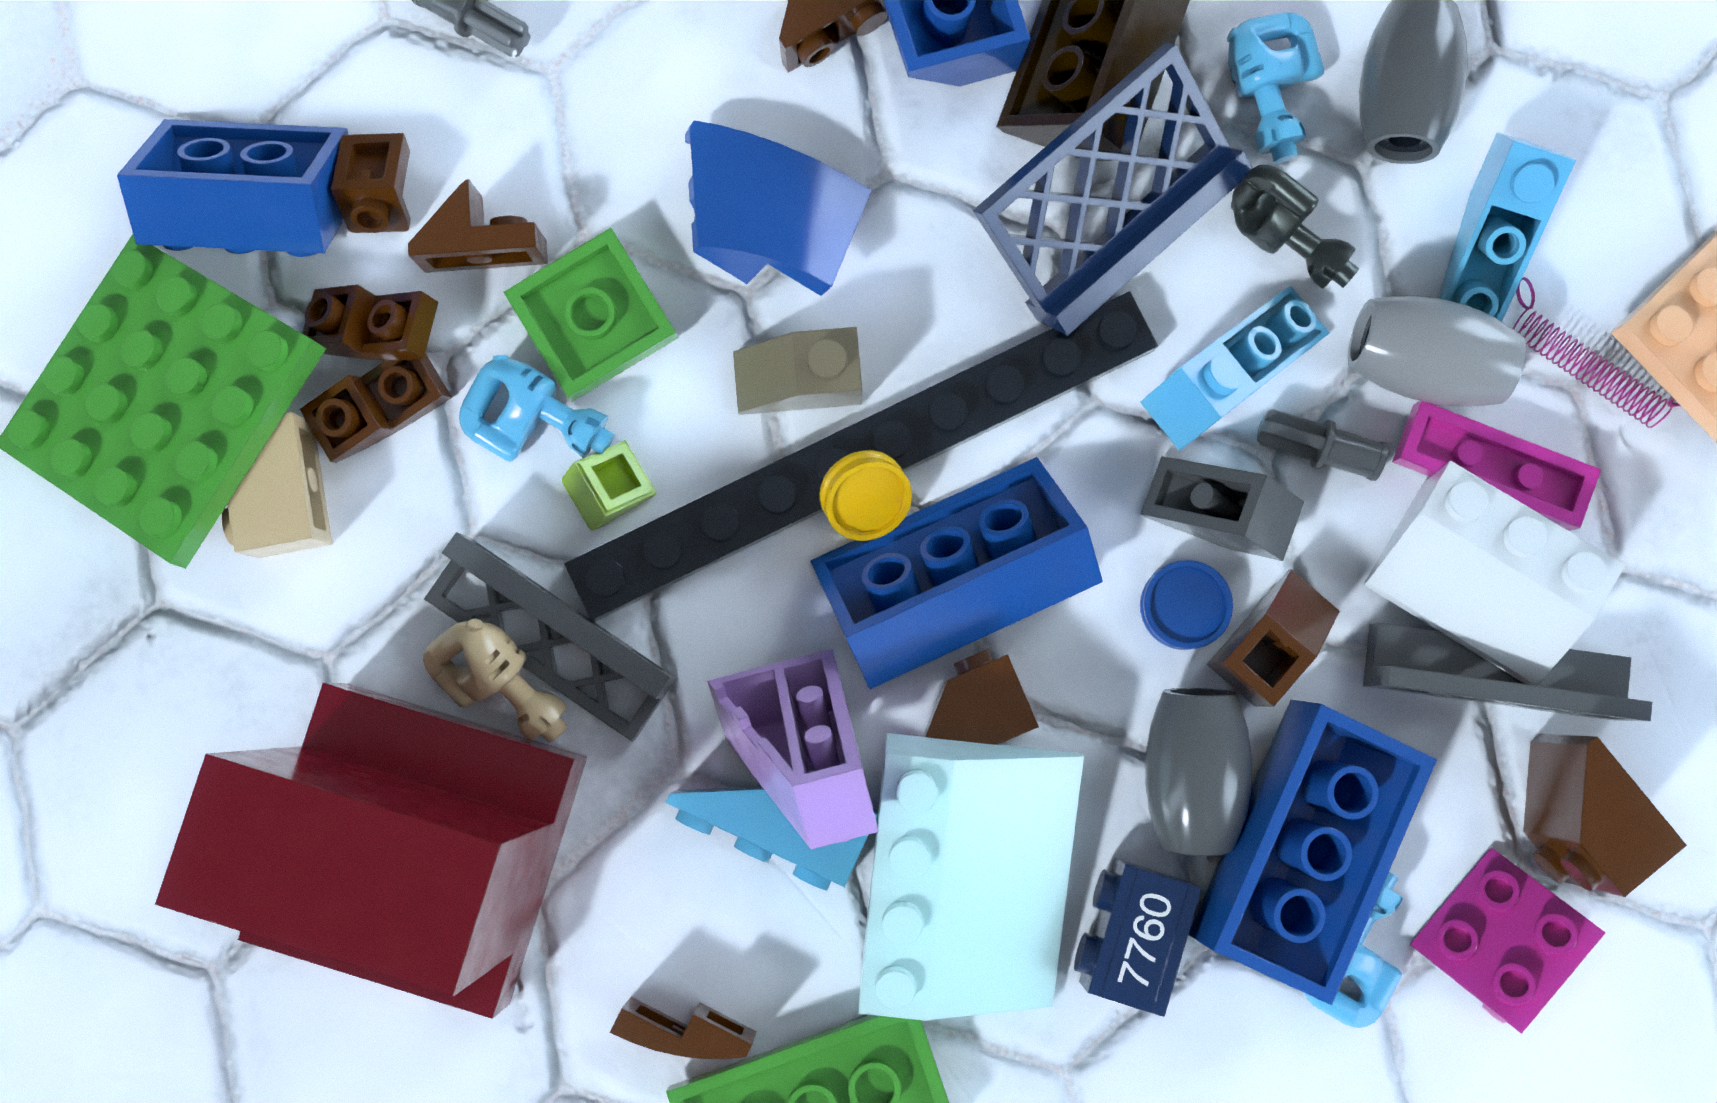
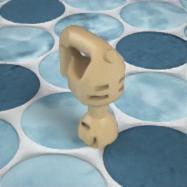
M471 619L456 623L430 642L423 654L425 669L431 678L458 706L462 708L469 707L474 702H480L499 691L516 708L519 730L528 741H532L542 735L548 743H551L567 728L568 725L560 717L567 705L562 699L552 693L535 691L520 676L518 671L527 659L526 654L516 647L517 645L503 629L492 623ZM464 650L467 664L463 667H457L450 659Z

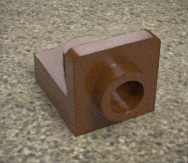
M404 133L342 135L331 191L350 232L379 233L405 232L409 230L411 217L403 199V190L410 149Z

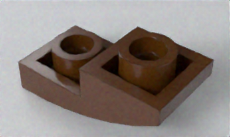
M358 284L314 289L312 299L305 311V324L302 334L325 347L326 350L323 354L374 360L424 359L439 302L423 291L376 296Z
M425 353L424 359L385 360L361 377L347 375L299 410L329 461L337 463L400 431L451 399L452 396Z

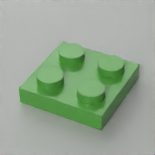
M612 228L607 229L503 292L571 402H574L679 338Z

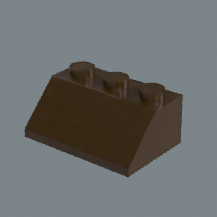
M1042 0L1030 32L1031 40L1019 69L1015 73L996 127L1003 133L1046 147L1164 43L1175 44L1190 0ZM1165 70L1151 81L1146 109H1152ZM1129 100L1124 106H1130L1131 100ZM1115 113L1103 123L1098 150L1121 152L1128 114ZM1144 117L1140 140H1141V137H1142L1144 128H1145V126H1146L1148 117ZM1081 142L1077 147L1082 148L1083 142ZM1096 159V161H1113V160Z

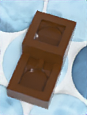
M631 996L621 1008L609 1033L645 1048L671 1055L697 1059H732L747 1057L757 1031L699 1002L689 1024L686 1025Z

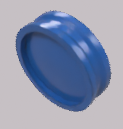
M1182 560L1162 567L1148 579L1140 597V613L1146 629L1158 642L1173 649L1191 650L1213 643L1225 632L1233 613V598L1227 582L1214 568L1202 562Z

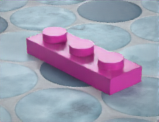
M1423 401L1413 404L1392 460L1395 464L1429 477L1451 460L1568 531L1581 528L1601 469Z

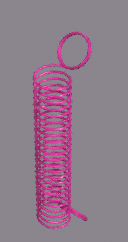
M1523 277L1521 281L1524 280L1529 286L1531 303L1528 307L1523 302L1519 284L1516 290L1517 299L1526 310L1520 315L1512 329H1515L1521 317L1529 309H1533L1535 303L1533 285L1526 277ZM1537 311L1530 314L1518 333H1521L1528 326ZM1542 314L1531 324L1523 336L1524 338L1539 324L1543 317ZM1548 318L1539 325L1531 339L1526 342L1529 348H1534L1535 352H1540V355L1546 356L1547 360L1552 359L1553 364L1558 363V368H1563L1564 372H1569L1570 376H1575L1576 380H1581L1582 384H1587L1588 388H1593L1594 392H1599L1600 396H1604L1606 400H1610L1612 404L1622 408L1623 412H1628L1629 416H1634L1635 420H1640L1641 424H1646L1647 428L1656 426L1670 413L1673 407L1680 406L1679 403H1673L1676 402L1674 398L1669 399V402H1667V398L1660 401L1661 394L1654 397L1655 390L1648 393L1650 388L1648 386L1642 389L1643 382L1635 386L1638 381L1637 378L1629 383L1632 375L1630 374L1623 379L1626 373L1625 370L1617 375L1620 367L1618 366L1612 370L1613 362L1606 366L1607 358L1600 362L1601 354L1594 358L1596 350L1586 357L1590 346L1580 353L1584 342L1574 349L1578 338L1568 345L1572 334L1564 339L1554 356L1548 358L1549 353L1563 340L1566 334V330L1559 334L1548 352L1542 354L1543 349L1557 336L1560 326L1557 327L1549 335L1543 347L1536 350L1537 345L1551 332L1554 327L1553 322L1544 330L1537 343L1530 346L1532 340L1547 325ZM1569 338L1567 343L1561 348L1564 342ZM1575 342L1573 347L1566 353L1569 347ZM1568 345L1560 359L1554 362V358ZM1581 346L1579 351L1572 357L1574 352ZM1573 350L1566 363L1560 366V362ZM1586 351L1585 355L1577 362L1580 356ZM1578 355L1572 367L1569 370H1566L1567 364H1569ZM1592 355L1591 359L1583 366L1585 361ZM1584 359L1577 372L1572 374V369ZM1598 359L1597 363L1588 371L1594 361ZM1604 363L1603 367L1594 375L1598 367ZM1589 364L1583 376L1581 378H1577L1578 373L1581 372ZM1611 366L1609 371L1599 380L1604 371ZM1594 369L1589 380L1583 382L1584 377ZM1617 370L1615 375L1605 384L1609 376ZM1600 373L1594 385L1589 386V382ZM1623 374L1621 379L1611 388L1615 380ZM1629 377L1627 383L1616 393L1620 385ZM1605 378L1600 389L1595 390V386ZM1635 381L1633 387L1622 397L1625 390ZM1611 382L1606 393L1601 394V390ZM1641 385L1639 391L1628 401L1634 390ZM1616 387L1612 396L1607 398V394ZM1647 389L1645 395L1633 406L1639 395ZM1622 391L1618 400L1613 402V398ZM1653 393L1651 399L1639 410L1645 399ZM1627 396L1624 404L1619 406V402ZM1659 397L1657 403L1645 414L1650 404ZM1633 400L1629 409L1625 410V406ZM1665 401L1663 407L1652 418H1650L1655 409L1662 402ZM1639 404L1635 413L1631 414L1630 411ZM1667 404L1670 407L1669 411L1654 425L1648 426V422L1654 419ZM1644 409L1641 417L1637 418L1636 414ZM1650 413L1647 421L1642 422V418Z

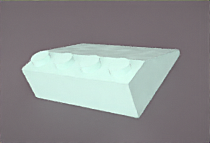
M887 733L877 819L879 832H876L860 979L859 1014L926 1021L1053 1007L1084 760L1082 753Z

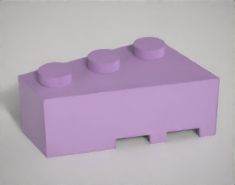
M833 649L707 681L726 741L811 850L879 832Z

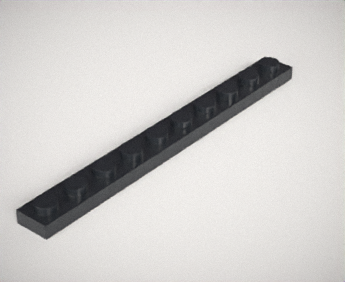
M1129 291L1104 303L1068 336L1052 328L564 563L590 620L596 622L823 512L819 495L823 478L837 461L851 453L863 450L885 453L899 464L903 472H906L1154 352L1158 344L1134 297Z

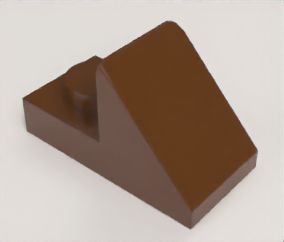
M470 179L464 180L408 242V256L425 273L548 264L547 240L535 222H528L524 217L507 215L494 217L490 220V225H484L483 198Z

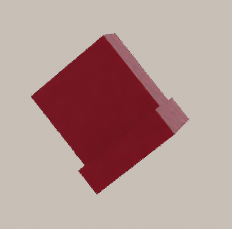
M323 683L302 746L205 754L155 905L240 931L239 941L493 1019L511 1003L587 756L535 740L528 741L522 736L351 684Z

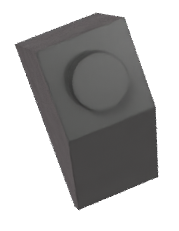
M1161 456L1140 514L1150 520L1230 550L1283 561L1304 501L1265 474Z

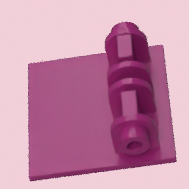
M1491 847L1414 938L1410 946L1483 1003L1481 1007L1502 1024L1508 1023L1522 1035L1606 932Z

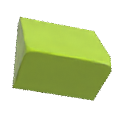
M626 440L608 447L603 454L596 452L573 462L562 477L563 486L591 531L608 524L652 498L657 493Z

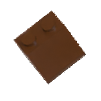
M1539 734L1530 742L1523 832L1537 848L1533 852L1535 861L1554 881L1560 884L1566 882L1578 885L1588 891L1597 890L1626 897L1687 846L1598 736Z

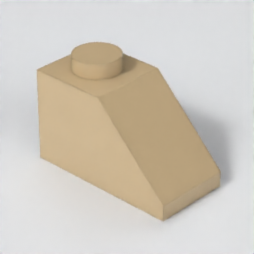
M293 412L284 414L228 502V508H224L222 512L223 531L227 541L234 545L235 553L263 558L333 545L317 440L306 420Z

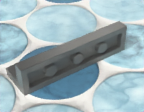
M456 532L442 551V554L451 560L424 600L458 623L491 614L492 623L504 631L502 612L522 608L538 619L541 641L516 646L527 657L522 667L631 742L635 741L677 678L596 622L591 621L590 618L474 539ZM467 570L486 583L490 606L464 610L446 596L462 573ZM498 592L511 601L500 603ZM550 628L563 637L551 639ZM574 643L590 654L594 677L568 681L557 673L553 647ZM543 649L545 664L527 652ZM601 662L615 671V673L603 675ZM625 678L648 694L630 722L609 709L605 682ZM595 684L598 701L578 687Z
M1383 623L1369 624L1363 680L1364 687L1613 721H1651L1653 703L1651 701L1628 698L1632 657L1569 649L1537 686L1521 682L1440 631Z

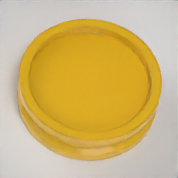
M874 450L854 452L837 461L823 478L819 494L821 507L834 530L848 539L857 541L877 539L893 531L906 517L912 502L910 482L899 464L889 455Z

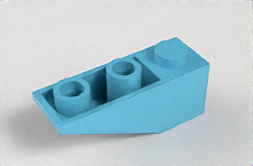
M1496 132L1471 189L1438 297L1439 299L1468 305L1492 315L1501 322L1503 321L1576 160L1556 150Z
M1290 285L1183 364L1140 403L1180 451L1325 338L1330 332L1317 318L1311 307L1303 301Z
M762 786L676 790L669 794L665 802L679 809L675 819L680 823L707 835L711 834L714 826L737 836L734 847L739 851L769 863L772 854H775L796 864L792 873L795 877L826 891L831 881L845 887L868 835L847 842L834 843L811 850ZM873 809L876 819L878 816L877 810Z

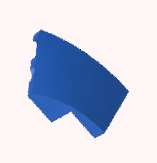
M694 120L685 133V143L691 146L693 173L688 182L689 201L695 213L694 222L691 224L693 252L745 284H748L769 264L819 296H822L833 286L872 190L823 162L780 143L745 131Z

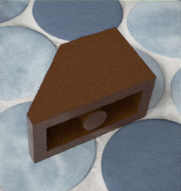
M986 649L953 663L958 675L944 681L922 737L998 745L1038 728V723L1009 656L1004 655L993 660L989 649Z

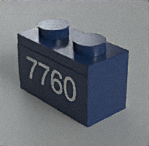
M1115 858L1112 870L1103 869L1095 887L1092 906L1100 909L1093 935L1086 932L1082 935L1075 956L1074 970L1081 973L1079 982L1087 993L1165 1017L1202 888L1188 880Z

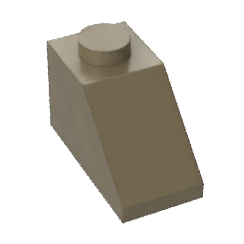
M857 327L791 332L733 351L739 415L862 405V380Z

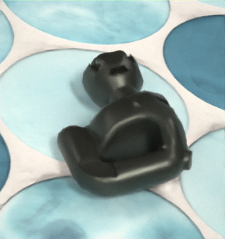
M1257 165L1249 170L1241 183L1234 189L1231 202L1235 223L1241 234L1259 248L1271 254L1278 252L1284 244L1288 245L1306 259L1309 276L1317 286L1323 289L1333 280L1344 288L1359 270V267L1349 261L1356 248L1340 239H1321L1302 224L1317 207L1319 202L1317 196L1286 172L1275 166Z

